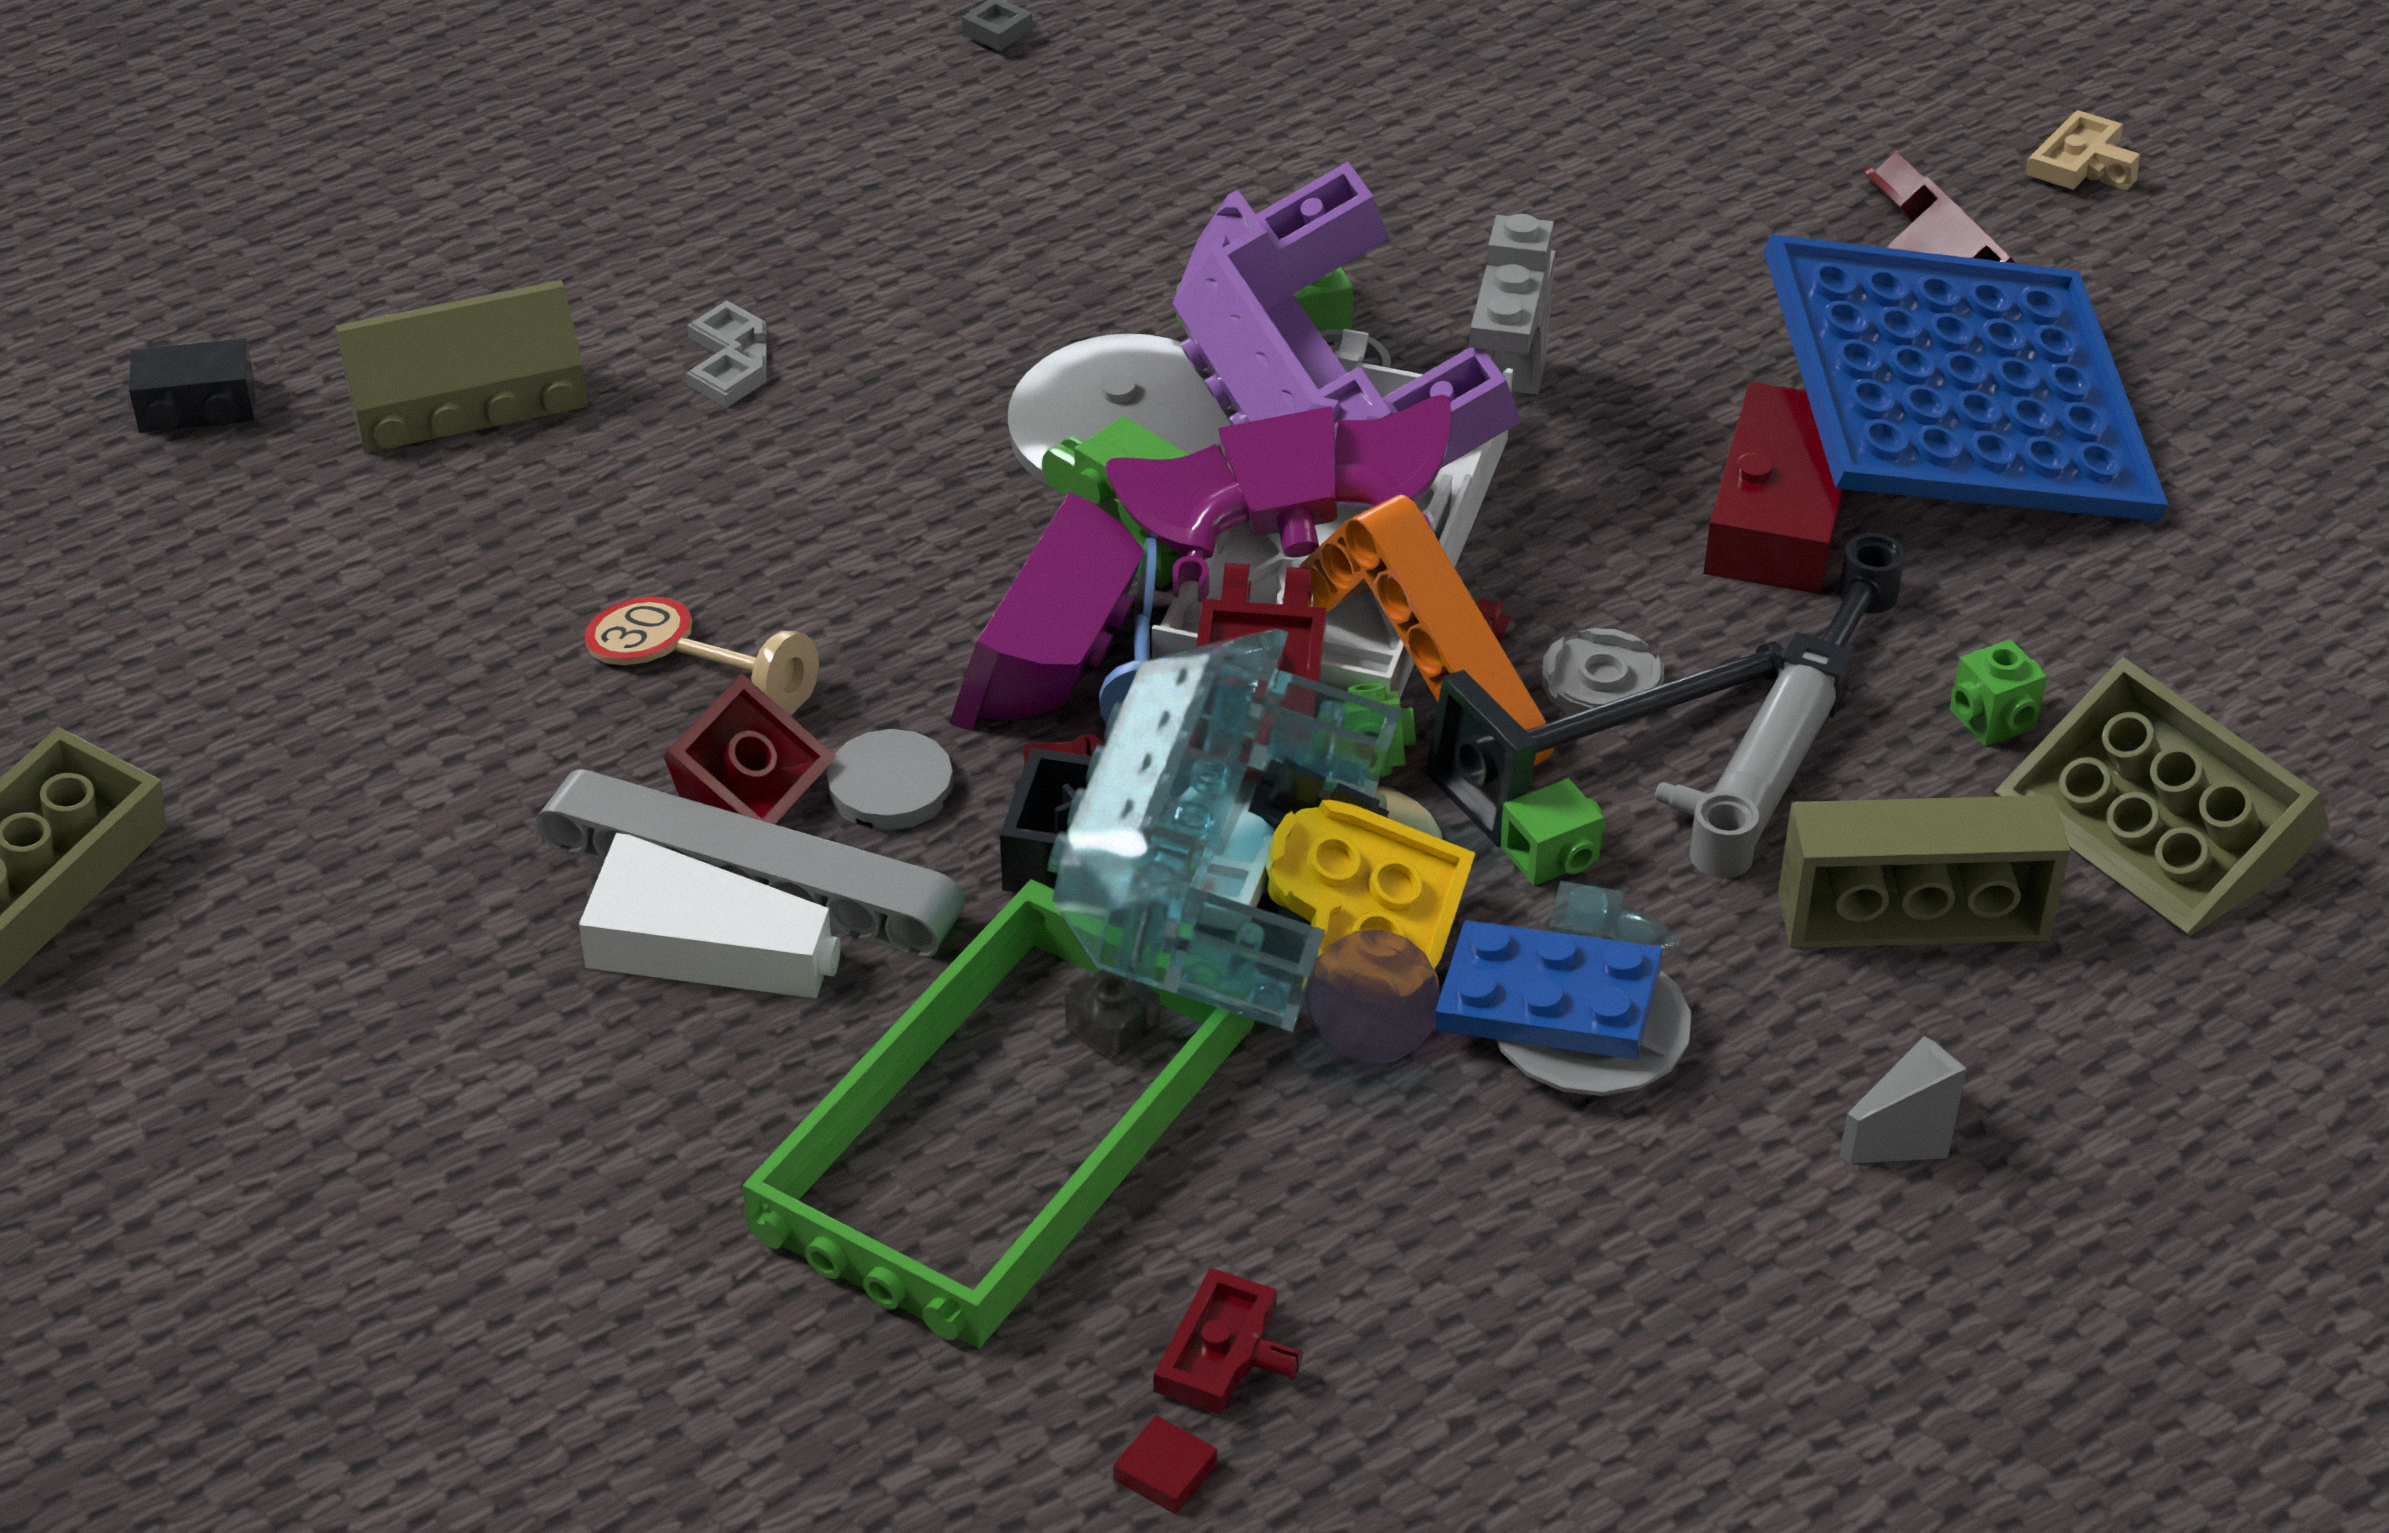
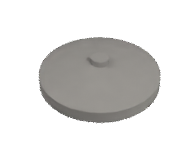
M1113 334L1073 343L1053 352L1034 365L1023 376L1012 394L1008 408V427L1012 449L1021 465L1036 479L1051 487L1043 474L1042 457L1047 450L1055 445H1060L1070 435H1076L1085 441L1114 421L1125 416L1188 454L1200 451L1215 443L1222 453L1218 428L1231 426L1228 417L1235 414L1230 405L1222 410L1218 407L1204 382L1205 379L1210 377V374L1206 368L1196 373L1180 345L1181 342L1146 334Z

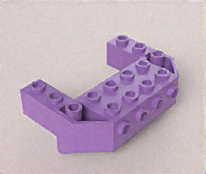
M1348 161L1256 215L1237 189L1225 198L1198 238L1172 304L1188 336V339L1181 342L1180 345L1196 373L1206 368L1210 374V377L1205 379L1204 382L1218 407L1222 410L1230 405L1235 414L1228 417L1231 425L1332 406L1335 435H1337L1339 419L1374 420L1401 412L1425 399L1442 394L1451 400V429L1445 459L1441 466L1443 468L1519 424L1521 419L1507 380L1484 349L1478 348L1464 350L1382 398L1360 366L1347 373L1298 302L1294 293L1390 239L1374 196ZM1337 503L1339 507L1363 510L1371 508L1363 504Z

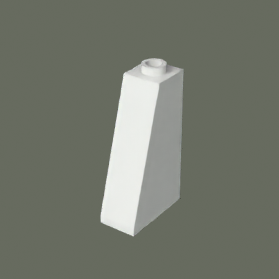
M616 833L579 923L585 968L816 999L824 975L834 976L836 974L841 951L840 938L831 936L829 908L637 837Z

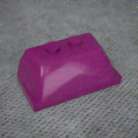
M1070 491L1068 492L978 638L949 722L950 724L972 731L979 719H1026L1060 709L1073 694L1089 665L1097 669L1100 667L1114 636L1108 632L1111 627L1121 630L1134 604L1135 597L1128 593L1144 553V549L1122 523L1091 501Z

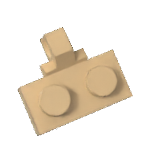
M2077 110L2027 159L2026 175L2073 190L2086 177L2089 180L2099 179L2105 184L2128 190L2137 181L2140 154L2116 147L2121 142L2122 123Z

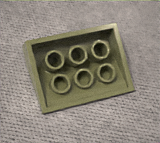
M2123 656L1995 790L1998 796L2054 795L2070 850L2188 937L2287 873L2330 827L2320 792Z

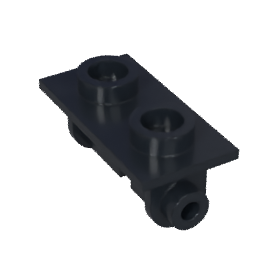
M1270 758L1263 774H1260L1248 812L1263 818L1266 823L1277 828L1289 812L1292 811L1294 815L1301 809L1319 807L1322 800H1326L1319 797L1326 777L1287 758H1284L1282 763ZM1339 782L1330 800L1356 805L1386 818L1389 814L1388 810L1379 807V799L1372 798Z

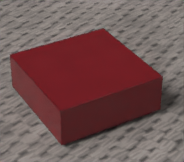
M1155 1415L1114 1463L1113 1480L1176 1515L1217 1465V1448Z

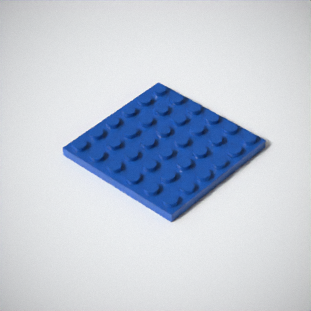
M1771 234L1764 249V254L1835 488L2159 521L2168 507V502L2079 271Z

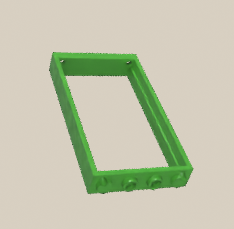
M1030 879L742 1185L747 1228L765 1246L772 1249H778L783 1246L806 1258L809 1264L824 1277L836 1279L840 1276L865 1289L870 1298L880 1306L887 1309L900 1307L923 1319L927 1326L941 1338L947 1340L959 1338L980 1349L1254 1026L1255 982ZM1033 946H1037L1203 1024L974 1290L798 1201Z

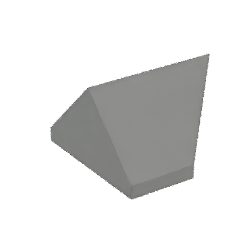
M1924 1036L1847 1113L1839 1157L1850 1163L1948 1158L1967 1068L1936 1042Z

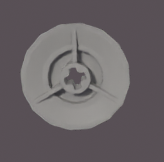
M1661 970L1637 1060L1497 1039L1496 1041L1500 1051L1526 1076L1563 1092L1606 1096L1642 1089L1671 1072L1689 1046L1691 1011L1679 985Z

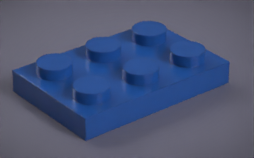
M1464 920L1436 1007V1031L1637 1060L1662 968V947Z

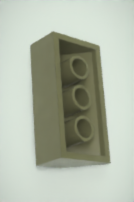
M562 280L335 325L351 412L364 453L397 448L402 445L450 437L469 431L507 425L517 421L589 407L583 362Z

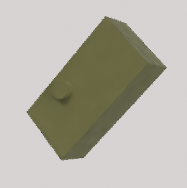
M60 727L53 730L0 778V987L167 829L162 782L160 779Z
M2054 795L1792 802L1778 888L1790 948L2050 941L2070 855V847Z

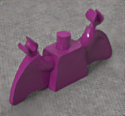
M1440 394L1384 418L1374 420L1339 419L1337 435H1335L1332 406L1218 428L1222 453L1215 443L1190 455L1173 459L1112 458L1106 462L1105 470L1114 493L1130 517L1146 533L1161 544L1188 555L1181 557L1173 565L1174 596L1178 598L1179 588L1184 582L1196 581L1198 582V602H1202V599H1206L1209 594V567L1205 559L1213 556L1221 534L1230 528L1248 521L1254 535L1263 536L1279 532L1283 554L1287 557L1298 558L1312 554L1319 547L1315 525L1330 523L1336 520L1338 517L1337 503L1363 504L1372 508L1397 495H1404L1417 504L1435 481L1445 459L1451 429V400L1446 395ZM1423 514V516L1425 517L1426 521L1428 522L1430 528L1432 529V526H1431V523H1430L1428 517Z

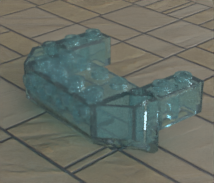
M1273 629L1206 644L1140 663L1124 703L1116 702L1113 706L1104 739L1107 740L1106 745L1097 744L1086 775V782L1089 783L1087 789L1079 787L1075 794L1067 820V826H1070L1067 834L1059 832L1051 852L1047 870L1058 873L1052 899L1053 903L1097 968L1293 1032L1311 980L1325 930L1201 890L1248 766L1265 770L1270 758L1280 763L1283 762L1284 758H1287L1298 765L1325 776L1326 780L1322 788L1323 790L1333 793L1339 782L1373 798L1387 762L1402 709L1279 670L1289 633Z

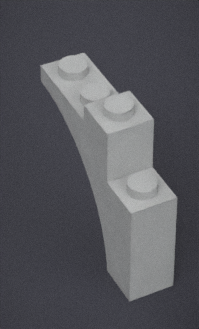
M1527 214L1496 215L1488 244L1487 266L1470 327L1469 347L1485 349L1501 373L1507 368L1513 369L1511 391L1538 395L1547 353L1555 251L1551 250L1554 221L1537 220L1535 217Z

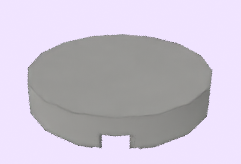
M1591 628L1578 631L1576 639H1571L1564 643V637L1551 645L1543 658L1542 687L1551 702L1566 713L1573 715L1662 685L1664 681V664L1658 655L1655 659L1648 652L1649 645L1634 635L1616 629Z
M897 729L867 732L846 742L834 754L837 757L828 766L826 772L831 805L844 819L857 824V819L863 822L872 823V829L886 831L914 827L935 817L943 809V801L948 795L951 796L954 786L949 754L933 739L917 732Z

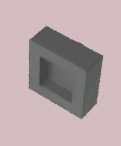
M987 0L962 16L963 35L998 51H1002L1033 30L1032 13L1004 0Z

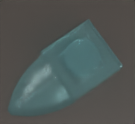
M1560 881L1549 925L1550 932L1660 946L1662 949L1683 942V939L1661 921L1638 909L1623 905L1625 894L1623 891Z

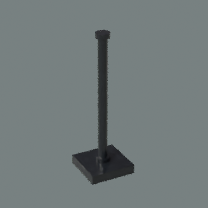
M1768 642L1760 645L1755 654L1525 730L1465 670L1445 675L1442 680L1425 773L1499 847L1503 803L1528 794L1536 753L1763 676L1770 680L1776 679L1779 675L1781 656L1785 650L1777 642Z

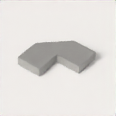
M726 300L687 325L690 339L716 353L686 372L687 385L727 408L767 382V330L764 320Z

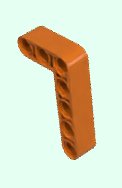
M1397 495L1346 520L1300 564L1299 568L1312 569L1313 607H1325L1326 612L1372 590L1437 702L1439 701L1443 676L1465 670L1525 730L1546 724L1544 717L1422 512L1414 501L1407 496ZM1554 748L1536 753L1534 766L1550 758Z

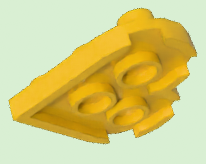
M1322 800L1319 807L1301 809L1294 815L1292 811L1289 812L1275 830L1267 851L1266 870L1269 876L1267 891L1270 898L1276 904L1287 907L1311 922L1308 942L1312 954L1310 970L1318 981L1331 985V987L1355 1001L1395 1008L1406 1004L1410 997L1423 990L1438 965L1475 852L1356 805L1334 800Z

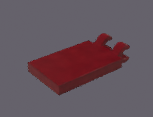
M1225 563L1221 600L1202 599L1182 754L1183 774L1258 780L1260 774H1263L1270 758L1282 763L1284 758H1287L1307 769L1311 768L1327 622L1325 607H1311L1312 569L1287 567L1283 604L1250 602V564Z

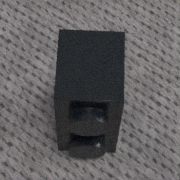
M246 338L131 349L129 392L139 433L254 421L255 379Z

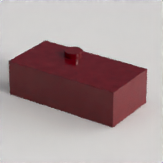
M1749 381L1710 520L1703 574L1821 595L1846 489L1835 488L1805 390Z

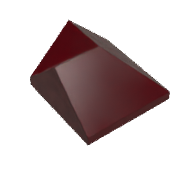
M742 673L663 755L679 797L771 824H776L837 757Z

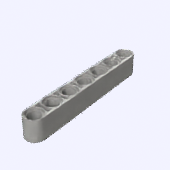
M579 769L572 771L536 817L538 833L552 847L560 848L561 845L572 847L569 852L605 862L616 833L628 834L829 908L831 930L844 934H849L851 930L859 932L861 934L858 938L908 952L910 948L920 951L918 956L925 958L932 957L938 951L966 903L964 892L959 885L950 877L939 872L588 770Z

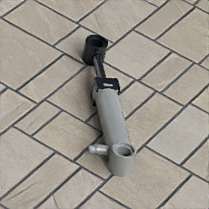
M1862 533L1853 537L1847 543L1839 587V595L1843 601L1822 639L1795 632L1781 656L1778 679L1713 792L1708 794L1680 784L1675 786L1666 782L1659 783L1655 792L1657 801L1670 805L1672 809L1694 816L1689 855L1692 863L1699 871L1713 877L1731 878L1745 873L1752 866L1755 846L1827 716L1834 718L1848 692L1854 649L1845 647L1864 613H1882L1891 609L1897 603L1906 553L1903 546L1896 539L1885 534Z

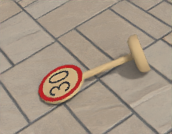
M649 596L633 598L612 605L596 615L585 630L584 642L591 656L608 664L631 665L646 663L666 656L673 650H676L683 654L752 672V683L790 716L811 696L817 681L819 670L818 651L814 641L806 634L796 631H780L768 638L760 648L757 657L687 639L691 634L692 628L691 614L684 604L671 598Z

